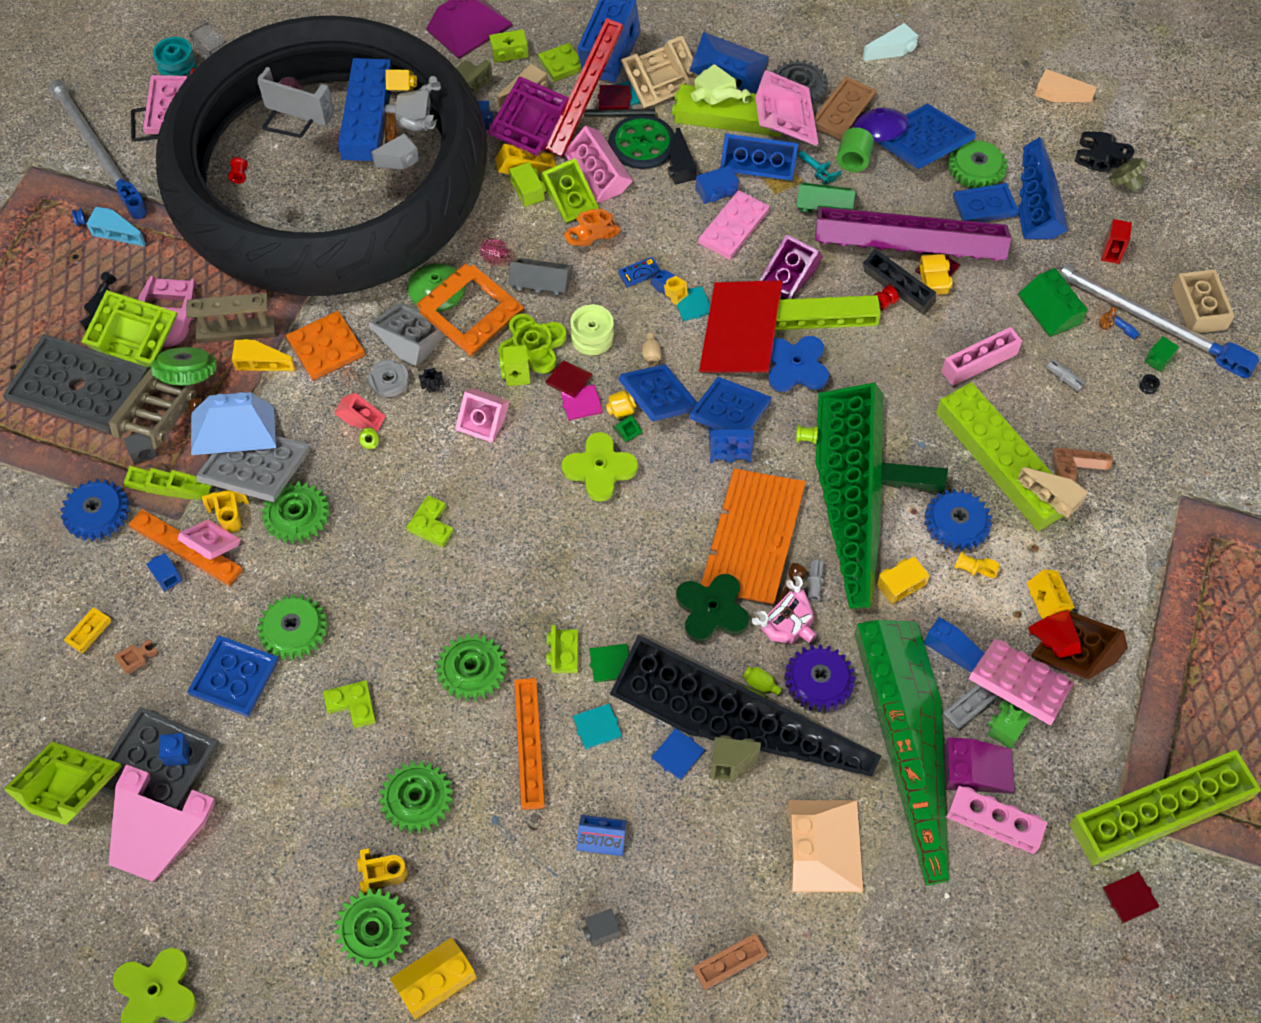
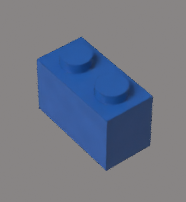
M730 165L696 176L695 189L704 204L733 196L738 191L739 180Z

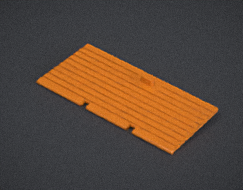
M734 468L722 507L723 510L729 512L728 514L721 513L711 550L716 551L717 555L709 554L701 585L708 587L716 576L730 574L739 581L740 592L738 598L775 605L806 481Z

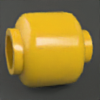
M626 390L610 395L608 397L609 403L606 404L609 415L614 414L617 419L633 414L634 408L637 407L635 400Z

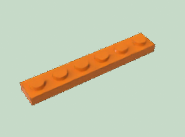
M143 509L128 524L132 530L229 587L243 571L241 566L222 555L212 560L205 558L178 540L181 531Z
M516 679L514 684L522 810L543 809L545 804L537 679Z

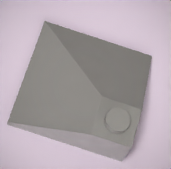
M399 303L369 322L370 328L400 359L415 366L427 359L445 335L423 317L419 310L404 303Z

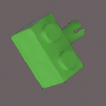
M1003 699L998 708L1002 710L999 716L994 714L988 724L991 727L988 736L1012 749L1032 715Z

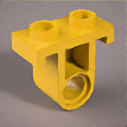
M227 490L212 492L209 495L202 496L207 513H212V509L215 508L216 517L223 529L230 533H235L241 528L242 520L238 503L244 502L245 505L249 504L247 495Z
M369 848L360 850L357 867L359 873H363L364 881H360V890L365 895H367L369 888H372L376 894L375 889L398 885L406 880L408 870L400 856L390 855L373 859ZM393 866L400 867L396 874L389 873Z

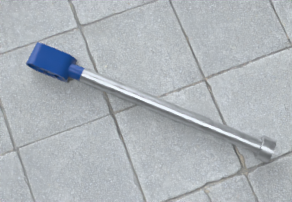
M62 80L53 81L48 88L50 94L55 100L61 102L117 187L120 199L133 219H142L147 214L142 197L132 183L125 181L70 98L69 88Z
M1068 263L1060 273L1067 283L1071 282L1217 356L1216 363L1220 367L1242 378H1249L1260 361L1255 353L1232 342H1227L1222 346L1075 272L1076 267Z

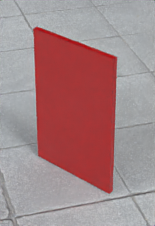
M782 280L714 282L699 368L700 373L769 372L783 284Z

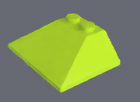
M106 290L81 342L96 351L150 367V363H153L151 361L157 359L178 313Z
M51 741L4 789L31 814L66 825L119 771L122 765L121 763Z

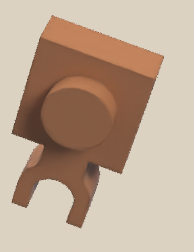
M149 639L140 648L137 649L133 644L115 654L114 658L124 673L128 675L146 665L144 658L153 657L158 654L156 647L152 650H146L152 646Z

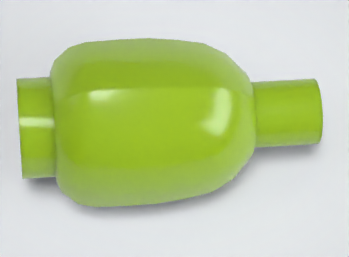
M748 666L743 675L746 683L760 692L767 693L771 691L778 696L782 689L775 684L774 678L769 673L759 667L752 668Z

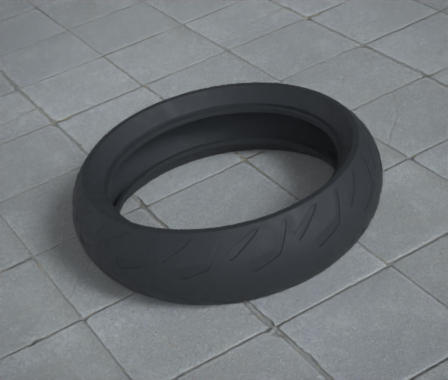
M335 15L301 17L273 23L234 39L209 56L186 78L170 102L159 130L156 146L157 182L166 211L176 229L201 257L225 274L261 289L290 295L329 296L346 294L387 283L410 272V270L417 268L430 259L454 237L456 231L461 228L471 213L484 181L488 151L487 134L478 102L464 77L445 56L420 38L399 28L364 18ZM353 58L391 59L392 70H410L414 72V76H417V87H414V90L429 84L431 76H435L437 81L440 82V90L432 89L429 93L431 103L429 115H434L432 121L437 120L435 126L441 135V145L435 163L425 180L411 195L391 210L374 219L351 227L325 232L282 231L261 226L235 214L225 207L207 187L209 160L220 136L241 113L263 100L258 85V77L266 67L270 68L274 82L296 88L320 82L349 81Z

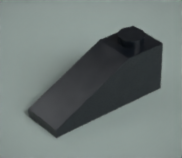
M680 127L676 128L670 156V167L667 168L670 178H673L675 185L696 180L697 172L696 164Z

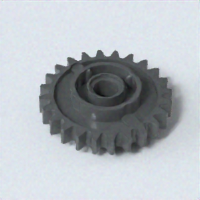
M799 59L796 62L790 60L789 64L783 62V66L778 65L777 69H774L773 73L808 87L812 104H815L816 100L820 101L827 91L828 79H826V74H823V69H818L819 65L812 66V61L807 64L806 60H803V62H800Z

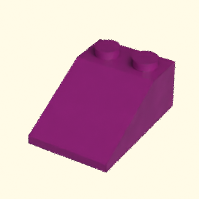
M786 234L759 281L782 280L781 297L793 299L814 274L823 256L819 250Z
M947 738L943 746L945 790L956 791L958 786L970 787L976 792L1014 794L1012 749L971 738Z

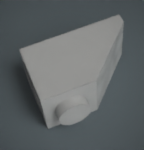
M405 134L372 151L374 165L380 168L404 170L419 161L417 147Z

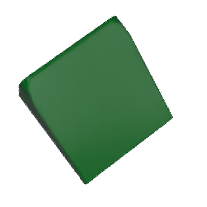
M633 415L612 426L625 443L642 433Z

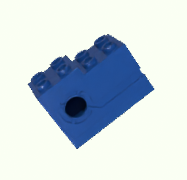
M636 0L598 1L577 48L581 69L585 65L606 18L621 23L624 28L600 77L602 80L616 83L623 67L620 60L631 55L641 32Z

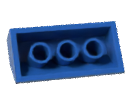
M725 133L720 168L730 165L734 173L793 181L799 144Z

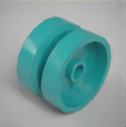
M167 37L160 40L153 49V57L160 76L188 77L191 69L197 68V61L192 46L188 40L182 37Z

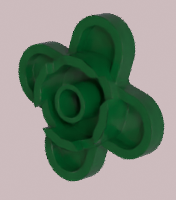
M720 574L713 579L708 587L695 581H686L677 588L676 601L678 605L690 612L685 621V634L691 641L705 642L718 630H722L730 635H740L748 628V612L743 607L734 603L740 592L739 581L734 576Z

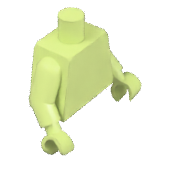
M715 64L703 70L695 78L696 90L691 92L694 102L704 99L710 105L731 97L741 99L747 104L749 99L746 96L751 95L747 89H744L742 92L736 89V80Z

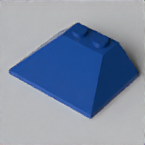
M703 32L689 71L700 75L703 70L715 64L730 76L742 80L739 90L747 89L750 93L757 94L769 56Z

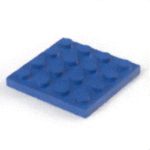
M927 103L906 114L909 125L902 135L888 141L876 143L913 167L920 169L976 138V132Z

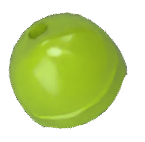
M364 428L359 434L361 446L369 450L378 446L380 441L378 432L373 428Z

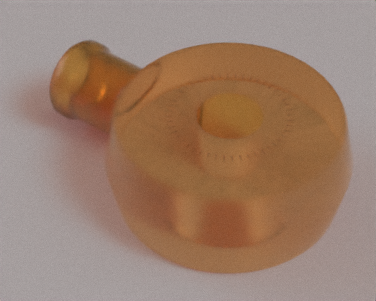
M1111 306L1109 312L1103 314L1099 321V327L1109 330L1116 320L1114 315L1117 310L1116 307Z

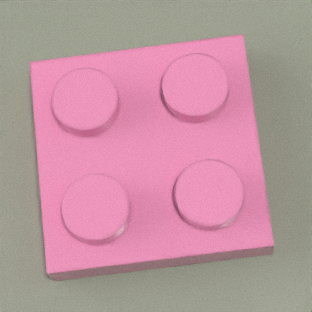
M209 519L180 532L178 536L180 542L210 560L239 546L240 538Z

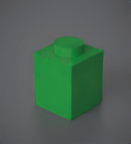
M1162 336L1150 349L1144 362L1162 372L1176 355L1179 346Z

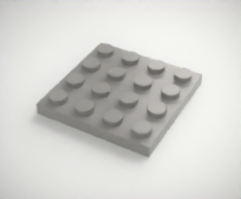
M276 436V448L213 453L197 473V482L275 502L310 452V444Z

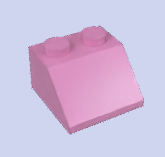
M475 388L465 391L455 430L492 443L505 420L510 401Z

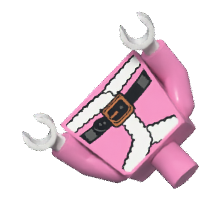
M793 576L796 581L795 586L791 580H788L786 585L788 588L794 589V592L790 591L768 615L764 611L756 612L760 620L757 617L752 618V623L757 626L761 625V630L771 641L794 644L801 637L810 644L817 636V633L810 628L813 621V611L803 588H800L803 584L802 579L799 576Z

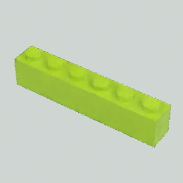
M878 295L805 299L789 298L780 300L776 330L878 326L881 315Z

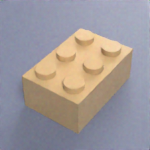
M1216 269L1180 273L1177 275L1172 291L1186 327L1196 333L1227 330L1235 315Z

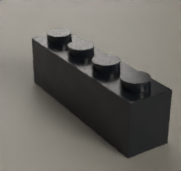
M874 249L863 262L866 274L884 287L888 285L894 287L899 298L921 314L925 315L936 302L935 291L877 249Z

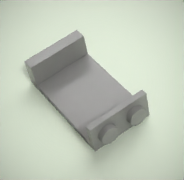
M268 67L259 75L258 85L265 108L307 121L312 119L314 123L326 126L334 115L331 95L327 85L321 84L316 93L311 94L274 82L271 70Z

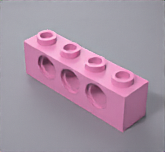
M958 786L946 816L948 819L1032 854H1035L1039 849L1048 823L1035 814L1028 815L1021 812L1016 806L1004 805L992 796H983L976 793L970 787ZM970 805L977 806L980 812L972 811ZM992 815H999L1002 821L998 822L994 820ZM1018 823L1022 825L1024 831H1019L1018 829H1016L1014 824Z

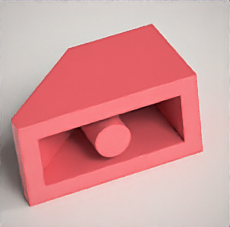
M357 393L342 397L334 412L335 415L351 426L361 429L369 427L377 432L385 418L383 413Z

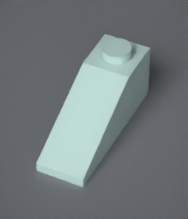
M904 23L864 47L863 60L869 61L898 57L912 52L917 46L918 35Z

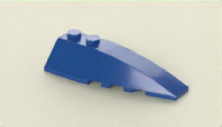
M1039 137L1025 145L1023 151L1022 166L1024 167V172L1021 174L1023 186L1020 189L1021 204L1018 205L1024 239H1053L1068 231L1058 183L1043 140Z

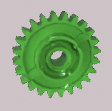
M300 481L297 482L296 486L289 482V486L287 488L284 487L275 502H264L265 508L261 510L264 515L262 520L265 529L268 530L270 536L274 535L277 541L282 538L283 543L291 540L292 544L296 540H299L302 544L304 538L311 541L312 534L318 536L317 530L324 531L323 524H328L327 517L330 516L328 510L330 506L326 495L323 496L322 490L317 491L315 485L309 487L308 482L301 486Z
M467 633L465 639L458 636V642L450 640L451 647L443 646L445 653H439L441 660L436 661L437 667H439L436 669V673L439 675V683H443V690L449 689V696L456 693L457 700L464 696L466 702H468L470 697H473V700L477 702L478 696L486 699V693L493 695L492 688L500 689L498 682L505 681L503 674H507L505 668L507 662L504 659V652H500V645L494 646V639L487 642L486 635L479 639L477 633L473 638H470V635ZM470 665H476V666H477V667H476L475 669H473V670H468V669H466V668H467L468 666H470Z
M423 760L420 761L418 766L415 765L414 761H411L410 767L402 763V770L394 768L395 775L387 774L389 782H382L385 790H380L379 793L384 798L379 799V803L383 806L381 811L382 814H386V821L392 820L391 825L393 828L399 825L400 832L408 828L409 834H412L414 829H417L418 833L421 834L422 828H426L430 832L431 824L438 827V819L446 820L444 812L451 811L448 804H453V799L449 796L454 793L453 789L449 788L451 782L446 780V773L440 774L439 766L433 770L431 762L425 767ZM414 794L422 795L419 800H411Z
M369 888L367 895L360 890L359 898L351 895V904L343 902L345 911L339 910L337 912L341 919L334 921L335 924L340 926V928L334 931L335 934H340V938L336 943H343L344 946L340 952L347 950L349 952L347 959L353 956L356 957V965L361 960L364 961L365 967L370 962H373L376 968L379 960L384 965H387V957L395 960V951L402 953L404 950L401 944L407 945L409 943L405 936L411 935L412 932L406 929V927L411 925L412 921H408L405 918L410 912H403L402 909L406 904L397 903L399 896L393 899L390 898V890L385 895L382 894V888H379L376 894L372 888ZM369 921H376L379 924L380 929L378 933L372 934L367 930V923Z

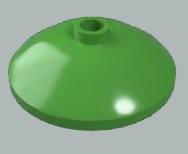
M441 263L429 264L418 269L408 282V294L411 301L417 306V303L426 295L429 296L433 289L442 284L457 269ZM462 287L435 311H445L457 305L463 298L466 287Z

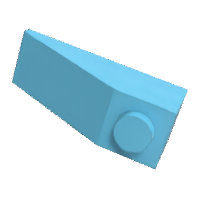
M95 207L86 223L92 236L143 247L146 244L141 232L109 208Z

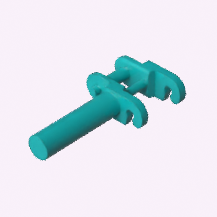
M803 150L798 154L801 159L817 170L814 177L822 179L824 185L834 182L842 174L841 170L831 174L828 173L826 170L831 164L829 161L821 165Z

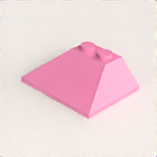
M766 70L755 97L759 125L817 146L819 143L809 88Z

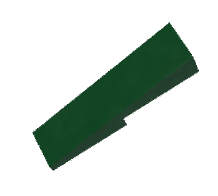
M882 462V485L901 489V486H907L943 494L949 468Z

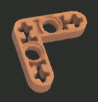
M1055 448L1052 455L1055 474L1072 479L1074 482H1076L1077 467L1108 470L1112 467L1113 456L1104 452Z

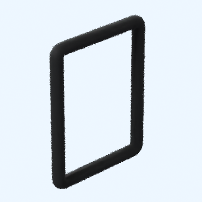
M144 107V108L132 109V110H131V139H132V141L137 142V141L158 139V135L135 138V116H134V112L146 111V107Z
M273 110L263 124L262 129L301 138L313 120L310 119L300 134L267 127L278 112Z

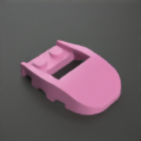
M150 276L138 297V300L148 302L149 298L184 300L182 308L162 307L178 313L163 347L178 345L186 338L190 330L188 326L194 318L186 317V304L188 299H197L194 294V289H198L195 279L191 278V281L156 279L154 276Z

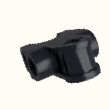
M1086 131L1082 132L1079 144L1091 150H1077L1074 161L1091 170L1104 172L1109 170L1110 167L1118 168L1122 166L1120 165L1121 159L1124 160L1123 164L1130 161L1135 150L1129 144L1116 142L1117 139L1112 134ZM1087 137L1092 138V139L1094 140V142H1093V141H1087V140H1085L1084 138H1087ZM1080 156L1089 157V159L1083 160L1080 158Z

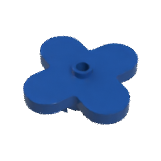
M805 336L795 345H792L784 339L774 338L771 363L775 366L769 373V385L779 392L789 391L796 384H803L814 390L823 388L827 384L829 377L827 368L818 362L823 355V342L815 336Z

